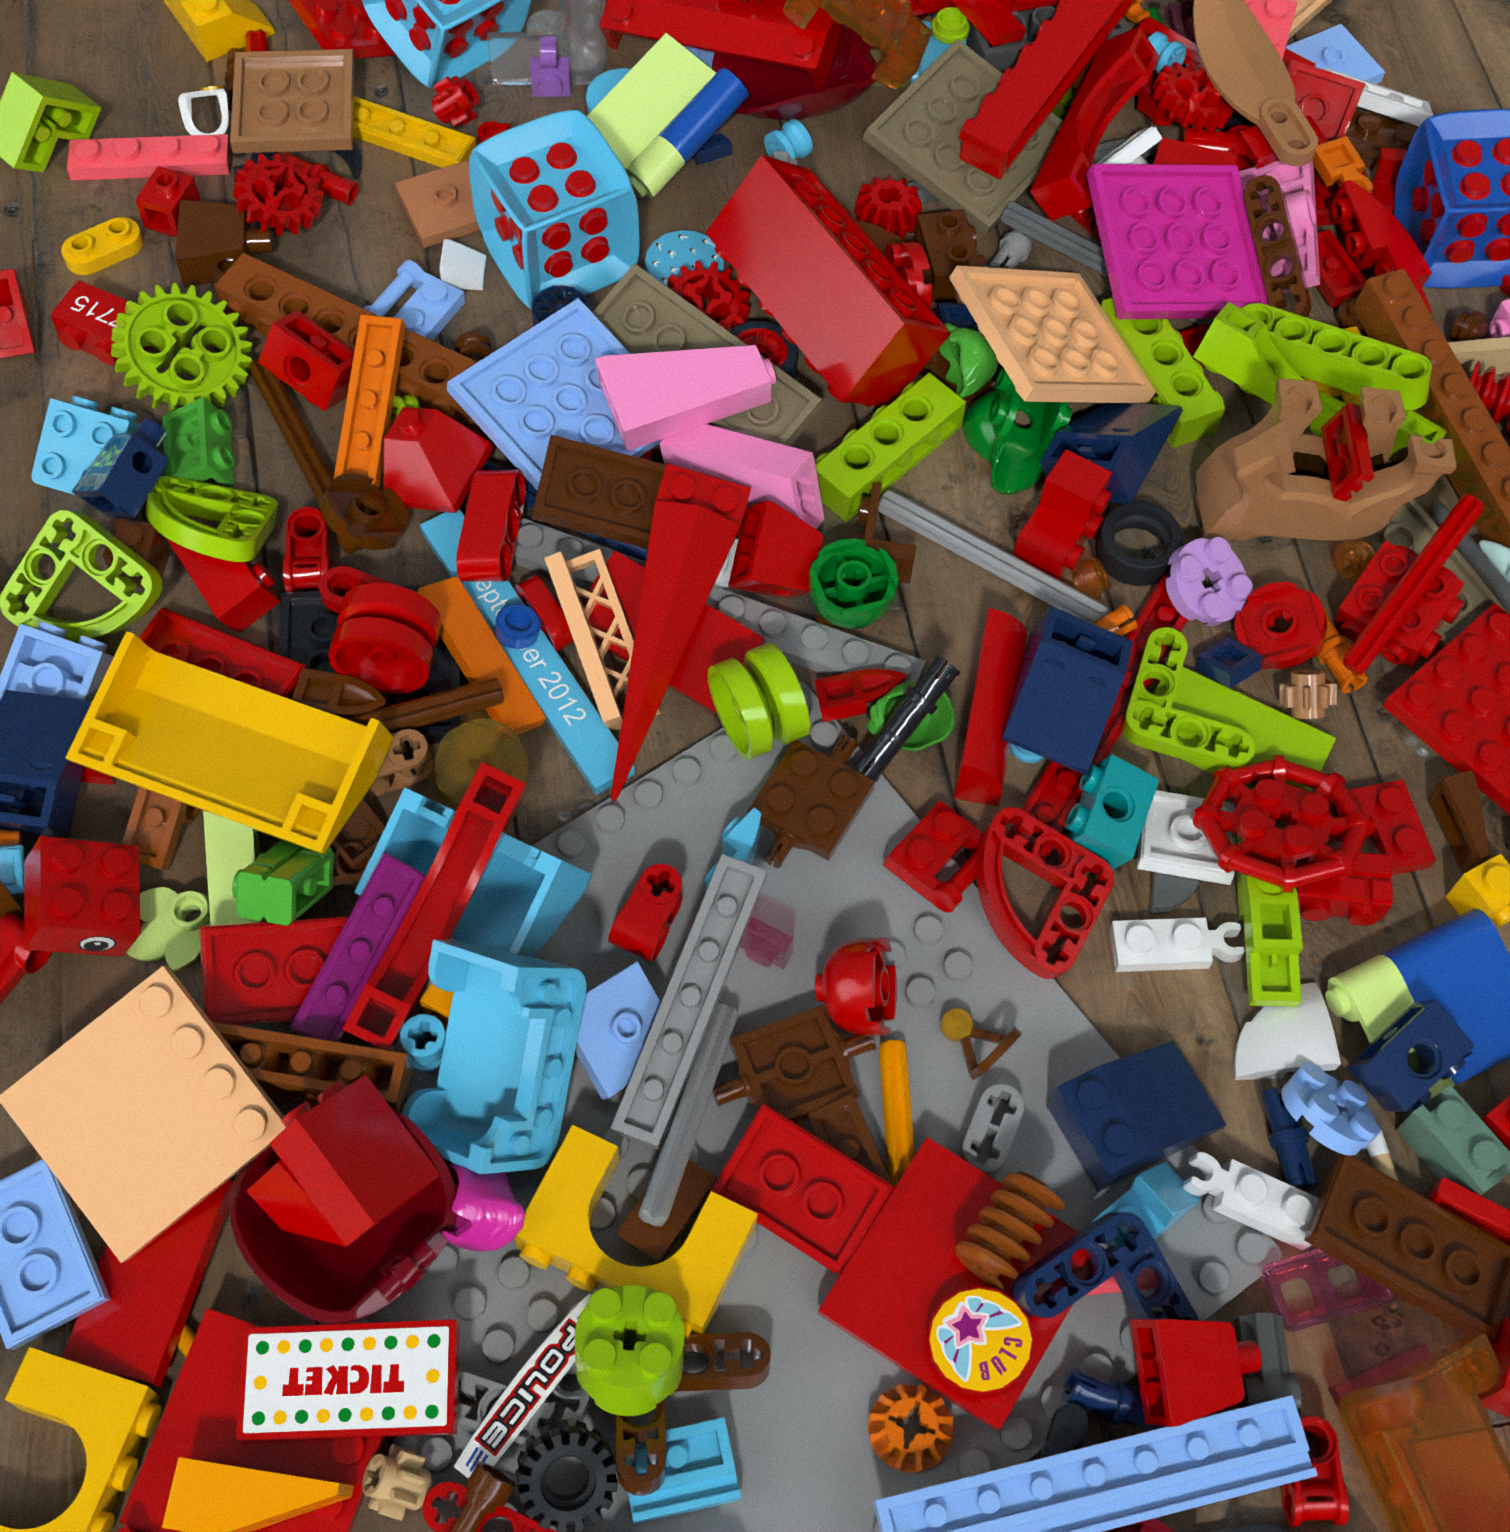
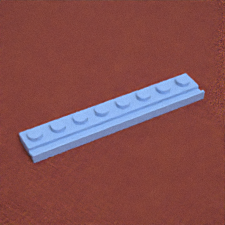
M1293 1395L1199 1418L1180 1426L1164 1427L873 1501L880 1532H1103L1315 1477L1318 1474L1316 1468L1312 1467L1308 1451H1310Z

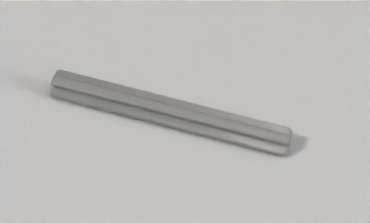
M718 1002L675 1109L639 1211V1218L643 1222L650 1223L656 1227H662L669 1218L738 1018L737 1009L726 1005L724 1002Z

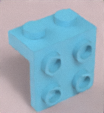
M72 396L71 403L50 398L31 473L33 482L75 495L71 491L109 439L116 434H134L140 423L136 422L137 413L111 407L110 414L97 411L98 402L77 396Z

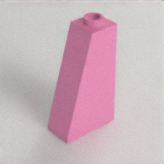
M756 345L609 355L595 358L598 381L626 451L771 402V386L776 383L775 372L768 358L762 360Z
M708 424L664 438L659 443L664 465L667 463L750 487L751 491L746 508L770 500L815 529L825 520L813 452Z

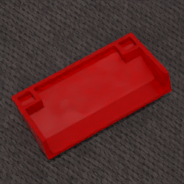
M607 0L599 28L611 49H618L622 34L659 41L667 33L682 46L807 70L812 76L816 90H824L850 0H748L747 2L743 0Z

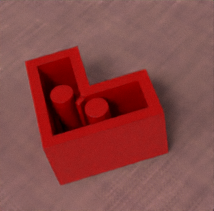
M1066 449L1045 479L1039 505L1018 534L1013 555L1060 580L1067 568L1074 571L1085 551V547L1082 546L1087 538L1091 540L1096 538L1105 519L1101 515L1106 510L1113 495V492L1107 490L1113 472Z

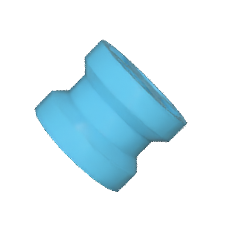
M1155 32L1148 38L1160 56L1154 68L1157 76L1165 65L1172 67L1175 62L1183 64L1186 56V46L1178 41H1168V37L1161 32Z
M795 119L785 122L782 130H773L764 137V145L768 156L773 154L774 151L788 152L793 159L797 157L805 158L813 149L809 132L802 123Z

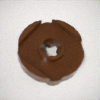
M342 474L332 480L318 504L322 516L329 527L337 533V541L346 549L356 551L361 547L370 550L394 548L404 534V528L408 523L409 515L407 508L400 497L386 486L382 492L371 485L374 479L361 474Z

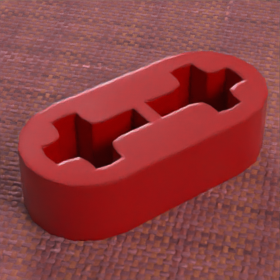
M534 575L515 584L516 593L526 606L535 611L541 621V630L556 652L573 644L574 640L566 617L540 577Z

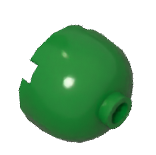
M857 538L841 539L824 546L819 551L818 558L811 565L808 579L811 602L818 613L834 626L845 629L864 628L879 621L889 611L893 603L899 580L896 564L888 552L880 547L879 551L865 546V540Z

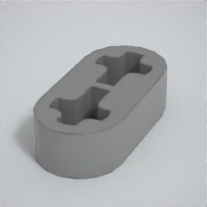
M1000 1083L994 1084L984 1091L960 1149V1158L991 1177L996 1175L1002 1168L1024 1113L1023 1097L1017 1089ZM998 1099H1003L1008 1102L1006 1110L1011 1113H1005L998 1127L990 1123L994 1107L989 1104L995 1105ZM986 1135L994 1139L990 1148V1154L996 1157V1159L988 1158L986 1163L982 1164L976 1161L977 1152L970 1149V1147L978 1149Z

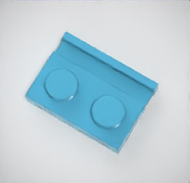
M725 1417L666 1430L665 1481L658 1490L649 1495L638 1496L628 1492L634 1525L741 1501ZM636 1443V1464L634 1466L636 1475H647L649 1465L647 1463L646 1443Z

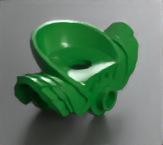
M1004 367L1000 369L995 381V390L987 391L967 408L963 417V432L969 445L982 458L992 463L991 487L996 492L1012 495L1033 487L1044 471L1040 460L1057 431L1069 424L1072 408L1068 407V402H1024L1023 398L1016 392L1015 385ZM1018 411L1024 412L1030 418L1031 428L1023 429L1014 423Z

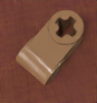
M403 729L391 733L394 739L374 783L363 799L374 798L386 792L404 787L417 786L425 783L432 776L434 760L428 752V743L425 737L419 731ZM404 741H408L410 746L406 747ZM414 756L413 759L407 760V757ZM415 768L416 770L415 775L411 772V769Z

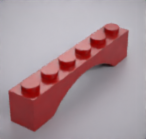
M1140 26L1106 40L1098 50L1030 189L1036 203L1052 221L1091 207L1092 199L1086 172L1094 164L1095 152L1099 141L1118 111L1149 81L1160 57Z
M481 762L458 806L440 849L414 901L380 962L365 984L342 1030L379 1049L394 1050L400 1039L403 1025L410 1019L430 980L428 971L433 939L450 940L526 794V783Z

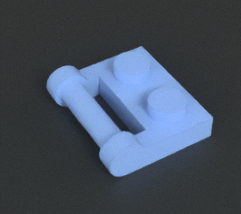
M405 260L397 269L398 276L371 306L367 305L363 309L384 317L411 286L417 289V291L393 318H401L406 323V329L433 341L465 304L464 291L424 272L414 261Z

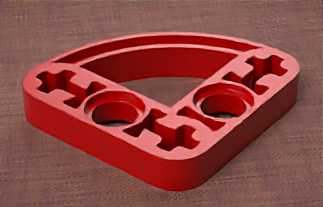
M1006 807L1000 810L988 823L980 842L976 869L977 886L984 913L994 933L1008 952L1038 977L1056 979L1062 976L1074 964L1113 887L1115 879L1112 868L1099 856L1016 807ZM1008 822L1015 826V836L1012 839L1004 835L1006 832L1005 826ZM1031 835L1036 837V840L1030 845L1028 850H1025L1023 847L1029 842L1027 839ZM1051 845L1055 847L1061 857L1060 865L1050 866L1046 864L1040 857V846ZM1003 855L1059 889L1035 937L1022 925L1009 902L1002 874ZM1089 871L1095 875L1094 883L1096 885L1084 897L1078 893L1083 889L1087 881L1085 874ZM1070 906L1079 912L1082 919L1080 928L1073 929L1063 923L1060 917L1061 907ZM1057 938L1062 939L1064 942L1060 944L1055 953V958L1058 961L1051 965L1046 961L1048 954L1045 950L1055 943Z

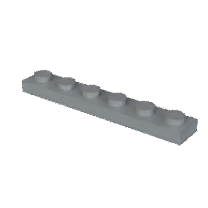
M721 854L612 1123V1132L660 1149L768 877L767 870Z

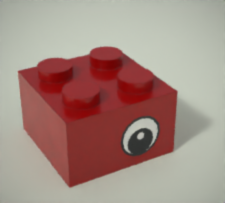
M40 836L24 861L25 950L123 957L141 934L138 846Z

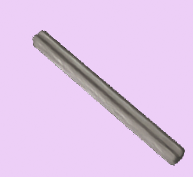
M887 490L879 501L878 510L880 513L1059 610L1091 623L1109 613L1110 609L1107 605L893 490Z

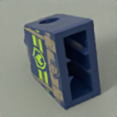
M144 418L134 434L113 435L71 492L107 517H136L145 503L148 493L152 491L168 463L167 457L156 450L167 434L166 430L156 422Z

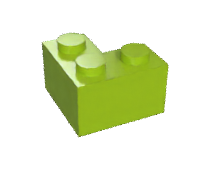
M11 72L0 100V158L15 169L44 173L58 138L68 140L89 139L101 107L72 84Z

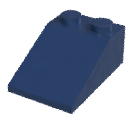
M1174 1041L1099 1065L1057 1086L1047 1105L1098 1193L1226 1127L1225 1121Z

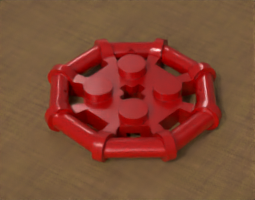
M1274 754L1273 758L1233 769L1222 767L1213 774L1214 782L1201 806L1197 807L1192 813L1193 825L1203 832L1219 859L1218 867L1226 873L1236 871L1281 888V892L1292 893L1293 888L1334 877L1340 879L1348 878L1355 872V860L1366 837L1370 836L1374 831L1372 817L1363 813L1344 785L1345 778L1337 772L1327 774L1285 760L1284 755ZM1285 779L1316 790L1312 793L1285 784ZM1259 781L1253 789H1248L1245 784ZM1226 798L1237 804L1233 813L1220 811ZM1331 800L1343 817L1333 818L1329 813V802ZM1276 821H1283L1290 825H1286L1284 829L1276 827L1275 823ZM1225 832H1231L1234 837L1238 834L1241 843L1232 844ZM1331 837L1343 839L1339 849L1334 850L1327 846ZM1309 857L1308 863L1315 861V863L1294 868L1299 859Z

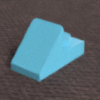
M1164 1162L1136 1176L1131 1189L1094 1218L1092 1223L1110 1212L1133 1213L1139 1216L1145 1223L1155 1241L1193 1209L1201 1199L1184 1190L1182 1187L1184 1181ZM1117 1227L1118 1236L1107 1243V1245H1125L1123 1238L1128 1234L1127 1228Z

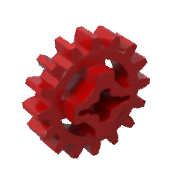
M1175 62L1172 67L1165 65L1152 86V89L1155 90L1152 97L1160 101L1157 107L1161 110H1168L1170 112L1168 115L1170 120L1177 118L1176 122L1181 124L1182 127H1188L1191 124L1197 132H1200L1203 127L1210 133H1213L1216 127L1222 130L1235 110L1214 87L1204 68L1200 67L1199 70H1195L1192 63H1188L1185 68L1178 62Z
M275 153L271 161H268L263 154H259L257 164L247 159L244 170L238 169L233 189V198L238 199L237 211H248L247 223H253L256 220L261 222L260 231L265 232L270 226L275 228L277 236H282L284 228H289L291 233L298 235L300 225L309 230L312 227L313 219L318 220L324 191L318 189L320 184L319 178H309V166H304L300 169L296 167V158L292 157L286 163L282 161L279 153Z
M695 261L693 271H690L683 265L680 267L678 277L674 275L668 277L667 287L727 331H731L735 326L743 324L748 319L750 293L742 291L743 285L738 279L733 281L730 279L732 269L727 268L721 273L717 271V262H712L709 269H703L700 261ZM706 298H708L709 301H708V304H707V308H706V310L704 311V310L702 309V308H703V305H704V301H705Z

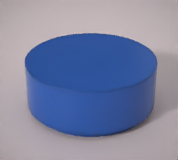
M510 604L498 612L494 633L503 645L512 649H525L537 641L541 621L532 608L522 604Z

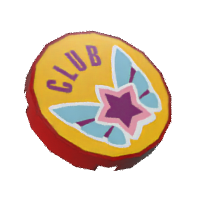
M982 1286L958 1290L940 1303L930 1319L927 1345L931 1364L942 1381L960 1394L973 1397L975 1395L981 1397L1002 1395L1021 1382L1032 1362L1035 1338L1030 1318L1015 1299L1001 1290Z

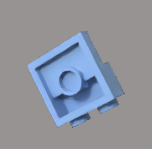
M40 621L37 629L20 624L0 675V701L6 690L93 701L114 656L105 653L107 644L82 635L78 643L66 640L64 637L67 630Z

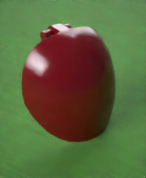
M857 5L848 10L847 16L851 23L849 26L845 22L843 23L824 90H816L812 76L807 70L715 52L713 55L712 70L717 73L721 68H725L732 72L746 87L749 97L735 113L759 119L800 120L824 115L852 103L879 79L881 71L870 53V47L877 45L881 40V34L877 30V22L869 12L863 11Z
M393 1110L441 1176L412 1200L347 1247L281 1230L246 1192L281 1160L271 1146L241 1169L232 1184L228 1202L230 1223L237 1246L246 1264L275 1296L293 1310L312 1320L331 1324L350 1323L366 1318L384 1308L403 1292L410 1291L425 1277L424 1272L436 1260L448 1242L442 1235V1232H453L455 1228L457 1214L451 1208L457 1191L448 1166L423 1131L408 1117Z

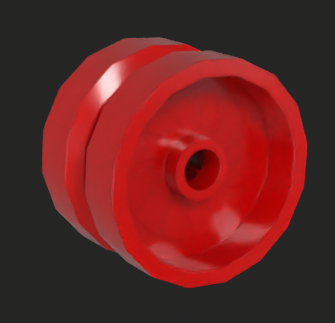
M363 584L347 591L341 603L337 618L338 626L333 634L328 652L331 667L338 674L348 675L366 682L380 693H407L424 686L430 675L434 658L433 649L437 644L442 624L440 612L431 601L417 592L394 584Z

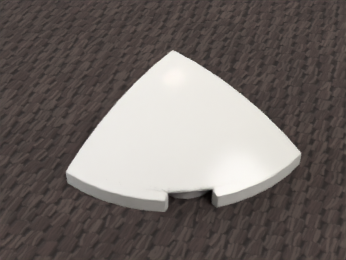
M1317 983L1301 984L1302 1002L1298 1007L1261 1006L1262 1009L1253 1020L1245 1023L1239 1034L1234 1052V1080L1282 1079L1287 1072H1296L1304 1062L1314 1063L1323 1071L1336 1070L1340 1066L1341 1061L1333 1026Z

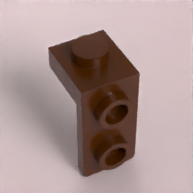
M873 483L871 498L862 497L858 522L866 524L865 533L856 532L855 538L865 540V546L871 547L876 551H879L880 547L888 552L896 564L898 582L910 584L916 545L873 539L881 484Z

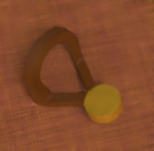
M959 1008L946 1012L940 1021L942 1034L950 1041L961 1042L968 1072L972 1080L982 1076L1022 1035V1032L1016 1027L1007 1035L974 1028L969 1013ZM970 1037L999 1045L982 1062L977 1064Z

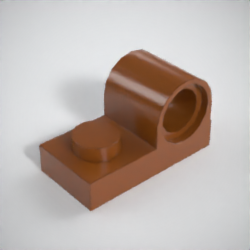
M139 787L122 844L138 846L139 863L161 870H169L182 825L192 823L201 809Z

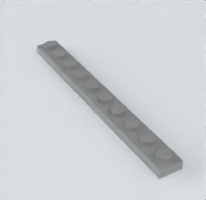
M522 518L513 564L551 577L544 559L547 556L562 552L567 561L600 549L605 563H607L614 550ZM620 553L645 568L646 561ZM596 564L572 572L576 586L589 590L599 575ZM716 586L713 587L706 603L763 636L765 644L771 642L776 645L789 663L828 677L864 669H888L905 673L906 679L902 682L904 683L919 681L925 668L926 661Z

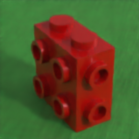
M1385 540L1338 608L1335 627L1339 628L1345 637L1355 642L1418 555L1406 546H1395ZM1442 567L1381 649L1380 655L1393 664H1404L1411 669L1414 668L1421 656L1429 659L1442 638L1437 632L1444 622L1452 625L1465 604V601L1460 599L1465 582L1459 580L1457 575L1450 569Z

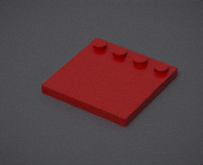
M926 1137L818 1309L817 1314L998 1433L1072 1305L1051 1318L1028 1316L1035 1338L1032 1362L1021 1382L1004 1394L992 1397L963 1395L942 1381L931 1364L927 1345L930 1319L940 1303L958 1290L976 1286L997 1289L966 1268L956 1256L954 1248L958 1241L965 1240L970 1242L966 1233L968 1227L971 1224H981L978 1217L980 1210L983 1207H993L990 1201L991 1195L995 1190H1004L999 1181ZM1048 1213L1054 1221L1051 1228L1037 1223L1033 1226L1043 1239L1040 1245L1026 1240L1022 1242V1246L1031 1256L1028 1262L1012 1257L1010 1263L1020 1275L1027 1268L1079 1232ZM1083 1249L1077 1250L1070 1260V1267L1076 1278L1080 1280L1086 1278L1092 1268L1090 1255ZM1000 1274L998 1280L1004 1288L1001 1291L1014 1299L1013 1287L1016 1279ZM1059 1278L1049 1284L1035 1282L1038 1291L1032 1296L1033 1301L1046 1304L1043 1294L1054 1285L1064 1284Z
M206 1308L119 1523L129 1525L143 1532H181L179 1530L162 1528L178 1457L352 1485L354 1489L351 1498L252 1531L351 1532L365 1496L362 1491L365 1469L370 1460L375 1455L381 1453L386 1437L263 1442L236 1441L243 1328L261 1326Z

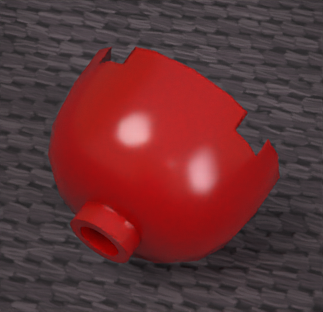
M886 937L860 938L844 942L837 946L825 962L823 973L816 974L815 996L817 1001L824 1002L826 1012L839 1028L851 1034L888 1035L891 1031L890 1028L884 1025L885 1020L895 1019L897 975L895 965H886L883 952H892L891 945Z

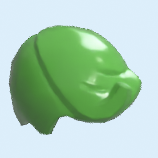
M946 323L944 325L951 334L938 349L941 355L950 362V368L945 378L948 382L957 386L956 394L958 396L966 398L977 392L992 379L997 370L998 361L996 354L981 332L972 328L957 327Z
M918 681L904 682L895 686L871 707V718L867 720L866 727L875 737L906 698L904 691L907 687H914ZM945 692L935 703L938 706L937 710L933 715L928 713L901 749L911 752L919 751L943 741L950 735L955 724V712L951 700Z

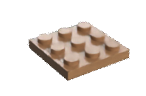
M353 49L235 52L230 144L233 153L353 150L355 70Z

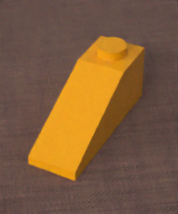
M178 1457L162 1528L179 1530L181 1532H252L351 1498L354 1486Z

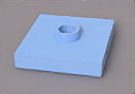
M1342 24L1286 46L1288 50L1316 64L1315 67L1319 69L1329 68L1374 84L1382 82L1385 74L1380 65Z
M638 961L626 966L586 991L575 1053L602 1100L610 1098L628 1086L661 1005L658 996Z

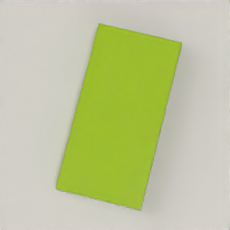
M1185 667L1182 668L1172 708L1247 731L1253 737L1256 744V752L1249 764L1273 758L1274 754L1284 755L1285 760L1318 771L1322 770L1336 740L1335 737ZM1162 681L1158 684L1154 692L1155 695L1167 692V688ZM1141 717L1139 728L1148 730L1149 719ZM1165 723L1161 736H1167L1171 725ZM1184 728L1176 732L1178 739L1185 745L1194 746L1200 743L1199 735L1191 729ZM1211 737L1206 750L1212 751L1215 738ZM1229 744L1227 747L1229 748L1228 755L1237 757V746ZM1185 761L1212 775L1217 771L1214 769H1210L1201 765ZM1285 779V784L1309 792L1313 789ZM1259 781L1245 784L1248 789H1253Z

